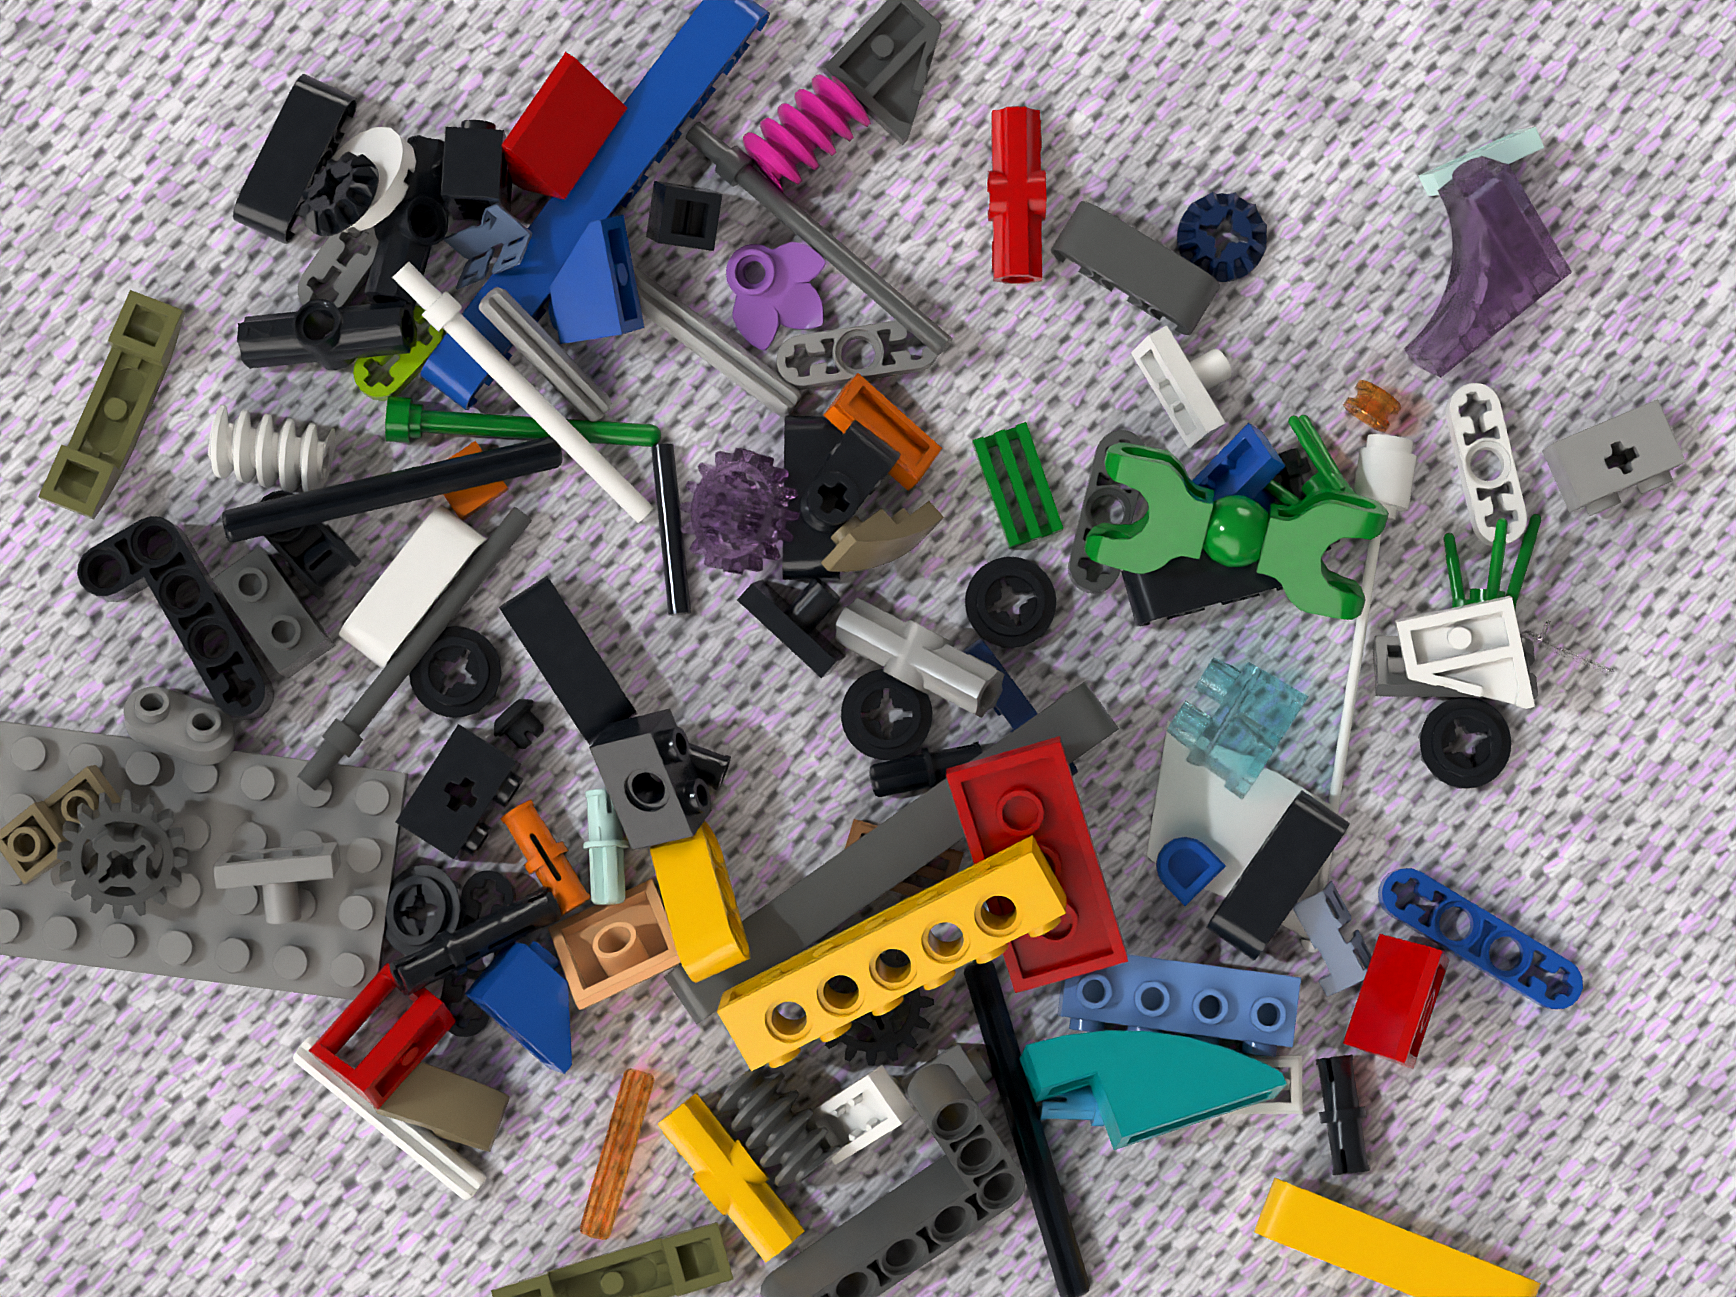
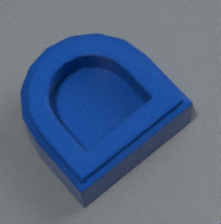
M1189 837L1175 838L1166 843L1158 853L1156 861L1159 879L1184 906L1226 867L1205 844Z

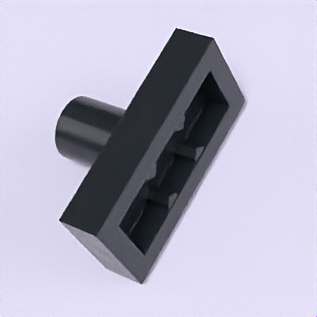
M814 577L791 604L783 599L763 579L751 583L737 599L742 606L820 678L830 674L846 657L816 629V626L841 600L838 594L820 578Z

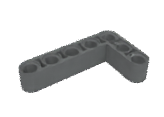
M941 1063L932 1064L921 1069L912 1078L908 1087V1096L911 1103L946 1155L773 1270L761 1285V1297H877L1011 1207L1020 1199L1025 1190L1026 1182L1024 1175L963 1082L949 1065Z

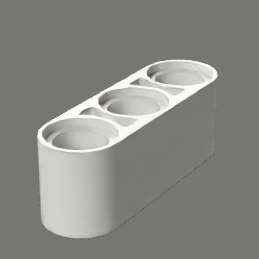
M443 505L438 506L425 519L342 626L339 636L380 668L384 669L402 644L430 612L429 610L438 598L442 597L463 571L464 565L471 556L480 550L487 539Z

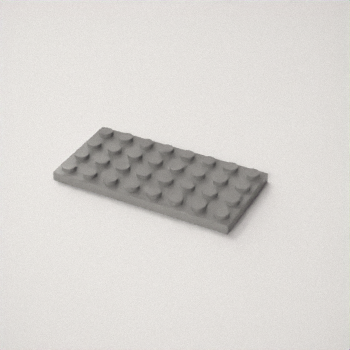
M0 721V829L33 803L44 801L85 767L97 765L120 798L124 790H130L132 803L140 805L148 795L153 796L154 813L156 814L170 808L174 813V822L169 829H184L185 843L180 845L179 848L187 850V865L175 867L181 872L182 883L180 887L164 885L167 891V902L161 905L152 898L146 900V914L142 916L138 915L133 905L124 906L121 919L114 918L113 905L104 904L102 909L96 914L90 912L91 896L88 894L81 899L73 900L71 897V887L75 880L61 881L59 877L60 866L67 861L60 862L32 882L23 884L0 852V955L354 1000L381 970L385 943L386 906L389 899L391 882L394 880L401 826L395 823V821L404 809L408 774L336 764L315 791L297 777L309 760L232 751L226 759L219 763L197 765L137 743L129 737ZM117 821V822L134 823V822H128V821ZM91 841L85 844L82 850L85 866L90 863V857L97 853L92 848ZM338 842L341 865L334 878L297 881L302 918L297 921L282 924L267 923L262 885L216 890L213 866L222 853ZM160 843L155 845V851L148 856L152 860V866L155 870L158 868L163 855ZM116 849L113 850L112 858H115L121 853H119ZM130 850L128 853L123 855H125L128 859L133 858V851Z

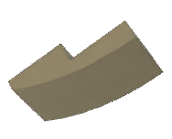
M930 501L911 515L905 508H902L892 517L881 508L863 522L855 515L832 535L831 539L837 546L821 564L828 571L850 572L875 568L890 563L914 549L944 517Z
M97 765L85 767L44 801L33 803L0 829V852L23 884L32 882L63 861L57 859V845L60 842L68 841L62 835L65 821L80 824L77 817V806L83 803L93 811L98 809L99 794L103 792L109 796L112 803L120 802L121 798Z
M420 1062L378 1110L375 1107L373 1108L379 1115L430 1129L437 1137L491 1152L510 1097L477 1081Z

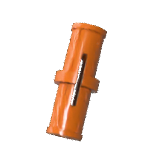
M531 799L515 807L500 818L509 829L527 860L523 865L529 875L535 873L541 884L548 888V892L551 891L559 905L561 917L591 899L590 893H587L565 856L569 850L563 841L556 842L545 822L536 811ZM533 835L537 837L561 876L560 881L556 880L531 840Z

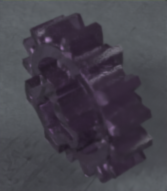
M735 448L733 454L718 451L715 453L716 465L703 462L698 465L702 476L699 483L687 481L685 485L694 495L692 502L680 504V510L691 513V521L681 527V531L684 534L696 536L689 550L693 554L704 555V565L707 567L723 569V572L741 575L744 570L760 572L763 570L762 558L777 561L781 557L776 546L779 540L792 542L793 536L785 529L787 521L799 519V513L789 510L787 502L793 500L798 495L797 489L782 486L789 472L786 469L773 466L774 458L742 448ZM746 474L750 475L759 484L760 488L757 489L755 481L748 480ZM725 543H730L732 549L728 547Z

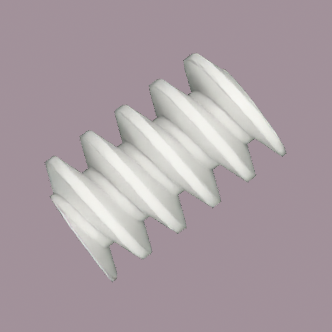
M220 404L211 427L208 456L211 460L214 475L218 478L226 479L234 470L237 480L247 484L252 481L257 473L259 484L263 487H272L279 478L282 490L292 493L302 481L303 490L307 492L323 488L328 479L335 451V429L332 427L327 438L322 442L318 441L317 425L310 423L303 436L297 437L294 420L287 418L281 431L277 433L273 431L271 414L266 413L258 427L252 428L250 412L246 409H242L236 422L233 424L228 421L227 406Z

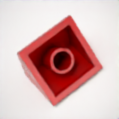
M567 52L564 53L502 143L503 152L514 185L522 190L564 200L627 109L585 66Z
M1379 933L1343 1044L1414 1069L1450 961L1445 953L1433 947Z

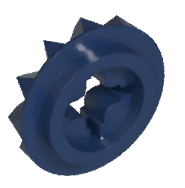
M1211 192L1191 203L1183 214L1177 229V245L1181 257L1209 273L1218 282L1235 281L1248 275L1259 264L1267 248V224L1260 216L1256 204L1249 203L1240 198L1236 192L1230 194ZM1226 215H1230V233L1237 236L1238 240L1241 241L1238 243L1229 242L1226 248L1221 251L1219 258H1216L1215 238L1207 235L1206 231L1208 228L1212 230L1217 229L1220 223L1224 222Z

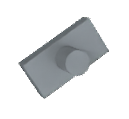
M338 842L222 853L213 866L216 890L262 885L267 923L282 924L297 921L302 918L297 881L334 878L341 865Z

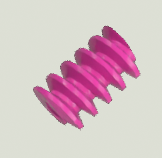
M821 74L814 76L811 84L815 95L805 89L796 91L794 98L798 110L787 103L781 104L777 109L781 124L770 118H764L760 122L764 139L752 132H748L743 136V143L749 157L754 160V164L768 180L782 192L783 189L779 179L783 176L797 185L802 182L796 166L798 163L802 162L813 170L819 168L814 153L817 147L831 156L837 153L831 138L834 133L849 142L854 138L848 121L853 118L866 127L871 124L863 106L847 86L835 76H832V80Z

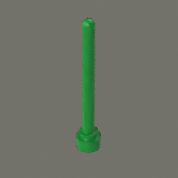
M389 396L387 400L385 419L386 442L410 443L411 438H422L423 433L533 440L550 436L530 416L424 410L423 404H414L413 399L410 397ZM566 419L589 443L651 447L657 445L661 440V431L653 424L609 421L591 422L589 420Z

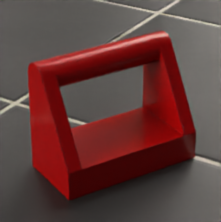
M389 963L383 966L308 1050L319 1062L377 1110L456 1022L445 1004L429 990L423 988L408 997L414 1003L355 1069L338 1058L336 1054L390 993L395 988L398 989L391 975Z

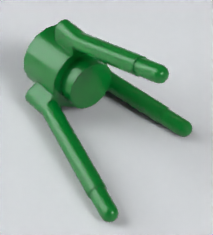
M1307 415L1291 416L1288 420L1289 425L1318 470V473L1302 486L1301 490L1304 494L1308 496L1326 488L1356 494L1342 476ZM1273 479L1263 488L1287 506L1302 501Z
M1533 514L1530 517L1506 595L1505 591H1500L1508 521L1505 518L1498 519L1496 523L1487 589H1470L1469 599H1465L1455 537L1452 533L1444 535L1443 540L1452 594V608L1511 596L1514 609H1516L1517 600L1541 523V516L1539 514Z

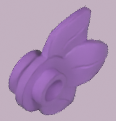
M789 242L773 250L763 245L749 244L737 249L732 254L727 263L726 278L731 290L736 294L732 312L733 320L737 329L751 345L763 351L767 350L773 342L780 324L788 328L801 330L819 328L823 325V302L817 290L810 283L826 265L825 259L817 251L805 244ZM754 262L761 263L765 269L763 280L757 284L750 283L745 275L747 267Z

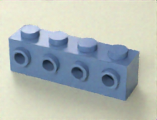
M1128 954V962L1062 980L1057 1016L1069 1017V1029L1086 1032L1104 1031L1105 1022L1128 1025L1127 1031L1162 1033V1030L1181 1032L1185 1033V1037L1219 1045L1220 1038L1243 1041L1241 1052L1276 1057L1277 1045L1293 1047L1301 977Z

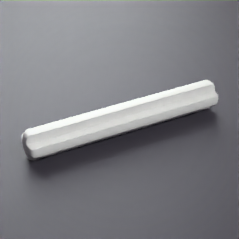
M309 1036L302 1042L293 1056L294 1062L462 1199L469 1200L477 1193L486 1180V1176L481 1170L443 1139L435 1136L432 1130L377 1114L373 1108L374 1106L308 1051L319 1039L318 1037ZM336 1054L338 1058H340L342 1061H344L353 1069H355V1067H353L350 1063L343 1059L339 1054Z

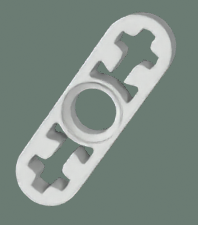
M1469 383L1463 385L1451 395L1445 409L1467 508L1475 535L1483 543L1493 546L1496 527H1487L1485 523V518L1493 513L1491 496L1479 501L1477 491L1489 492L1506 484L1509 494L1501 493L1497 496L1500 511L1505 514L1511 513L1514 520L1507 527L1506 545H1508L1523 534L1527 525V512L1501 404L1496 393L1484 384ZM1467 396H1473L1476 404L1485 403L1487 412L1479 417L1481 433L1484 434L1492 429L1495 439L1482 438L1469 446L1465 444L1464 436L1471 437L1475 434L1471 417H1461L1459 414V408L1467 403ZM1489 450L1497 455L1501 463V470L1496 479L1484 481L1473 474L1470 461L1476 451Z

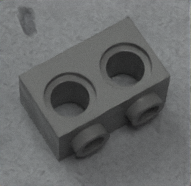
M260 545L212 578L277 673L290 678L336 646L272 554Z

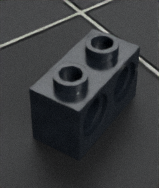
M464 120L461 122V127L445 128L441 197L453 220L482 221L485 209L497 203L509 213L511 212L513 182L502 148L506 135L504 130H496V125L492 122Z

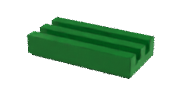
M1024 422L1015 425L1014 428L1003 429L994 432L993 435L972 440V445L1008 548L1011 549L1063 531L1064 528L1027 423ZM1016 439L1019 440L1048 522L1041 526L1038 525L1009 443ZM998 446L1027 529L1018 534L988 449Z

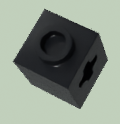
M654 181L646 237L660 244L714 251L723 194L707 188Z

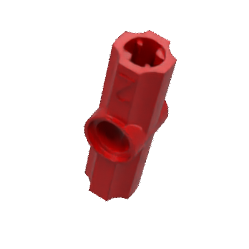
M1026 106L1005 107L999 110H992L991 113L992 171H988L987 192H989L988 221H992L993 228L991 248L993 282L1005 284H1027L1042 281V221L1046 219V172L1041 170L1042 136L1040 110L1030 109Z

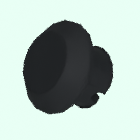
M518 699L508 707L494 722V736L501 737L505 734L519 749H526L530 746L532 742L527 738L526 733L530 731L538 738L544 732V724L530 711L534 701L532 699Z

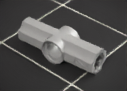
M858 597L849 606L844 607L835 624L837 630L834 640L842 644L843 647L884 666L882 671L928 695L931 691L981 718L989 709L994 708L1003 691L1002 681L1005 674L996 670L994 666L971 654L967 655L954 648V642L911 620H908L906 623Z

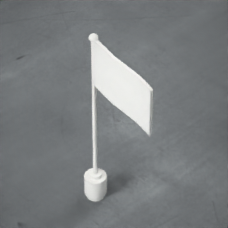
M1370 434L1367 437L1366 447L1360 448L1353 490L1357 495L1380 502L1389 513L1387 520H1395L1397 511L1409 510L1417 456L1412 454L1413 441L1391 435ZM1381 534L1369 540L1362 581V590L1366 601L1362 614L1356 620L1328 803L1277 772L1207 747L1179 730L1168 720L1146 855L1154 863H1156L1158 853L1162 847L1169 841L1181 837L1197 839L1205 844L1226 865L1203 889L1226 897L1301 790L1338 814ZM1332 852L1297 903L1322 891L1327 885ZM1292 908L1282 925L1307 939H1301V945L1306 951L1311 953L1318 952V948L1315 949Z

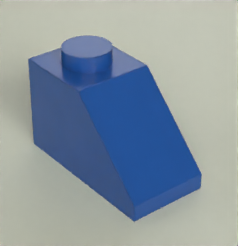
M624 215L589 222L549 287L551 295L548 307L549 318L553 328L558 331L560 344L622 335L645 328Z
M532 941L529 946L514 942L504 947L464 994L543 1065L565 1074L572 1066L568 982L555 971V968L560 964L559 961L543 946L535 941Z

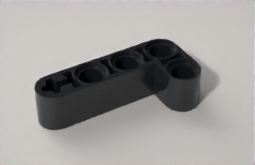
M149 516L102 541L82 555L77 569L79 582L87 592L103 600L119 602L150 587L214 701L223 712L241 720H254L262 717L269 711L274 701L272 683L189 538L180 527L162 517ZM162 531L169 532L172 538V547L169 553L163 558L151 559L147 551L150 538ZM117 560L122 569L119 581L107 589L101 588L97 579L100 567L108 561ZM196 580L200 587V597L197 603L190 608L180 609L175 600L178 587L186 581ZM224 629L229 638V646L226 652L220 657L208 658L203 649L206 636L211 631ZM243 659V664L237 665ZM233 668L240 680L250 685H256V688L249 693L252 703L247 706L241 702L233 701L232 698L239 693L237 685L231 676L220 673L217 677V672Z

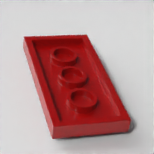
M1054 737L946 769V777L974 864L1033 835L1066 894V914L1060 916L1061 922L1055 928L1037 937H1030L1026 933L1007 943L1008 949L1003 953V957L1015 993L1128 962V953L1061 737ZM993 896L986 900L989 912L994 915H1006L1015 908L1014 903L1004 896Z

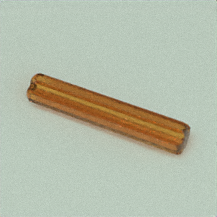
M629 1068L623 1074L580 1224V1232L588 1237L607 1240L611 1235L655 1081L654 1076L648 1072Z

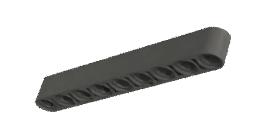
M1085 681L970 762L1060 736L1068 763L1070 764L1119 730V728ZM947 778L743 920L742 924L751 954L750 959L697 983L690 979L682 964L665 975V980L696 1025L717 1011L724 991L799 954L962 840L965 834Z

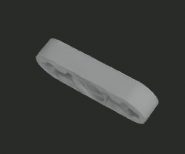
M897 320L793 336L787 339L779 348L776 362L778 373L784 380L799 390L844 384L857 373L866 380L921 372L933 365L938 356L928 347L922 349V356L918 360L911 359L909 351L891 352V359L894 364L882 365L884 348L878 335L890 334L889 345H896L906 342L907 332H909ZM862 339L873 347L875 357L868 367L853 369L844 363L841 352L843 347L851 340ZM834 342L833 362L838 373L826 374L827 362L811 365L810 375L806 377H799L796 368L786 367V361L794 359L795 349L805 348L808 357L824 356L825 349L822 344Z

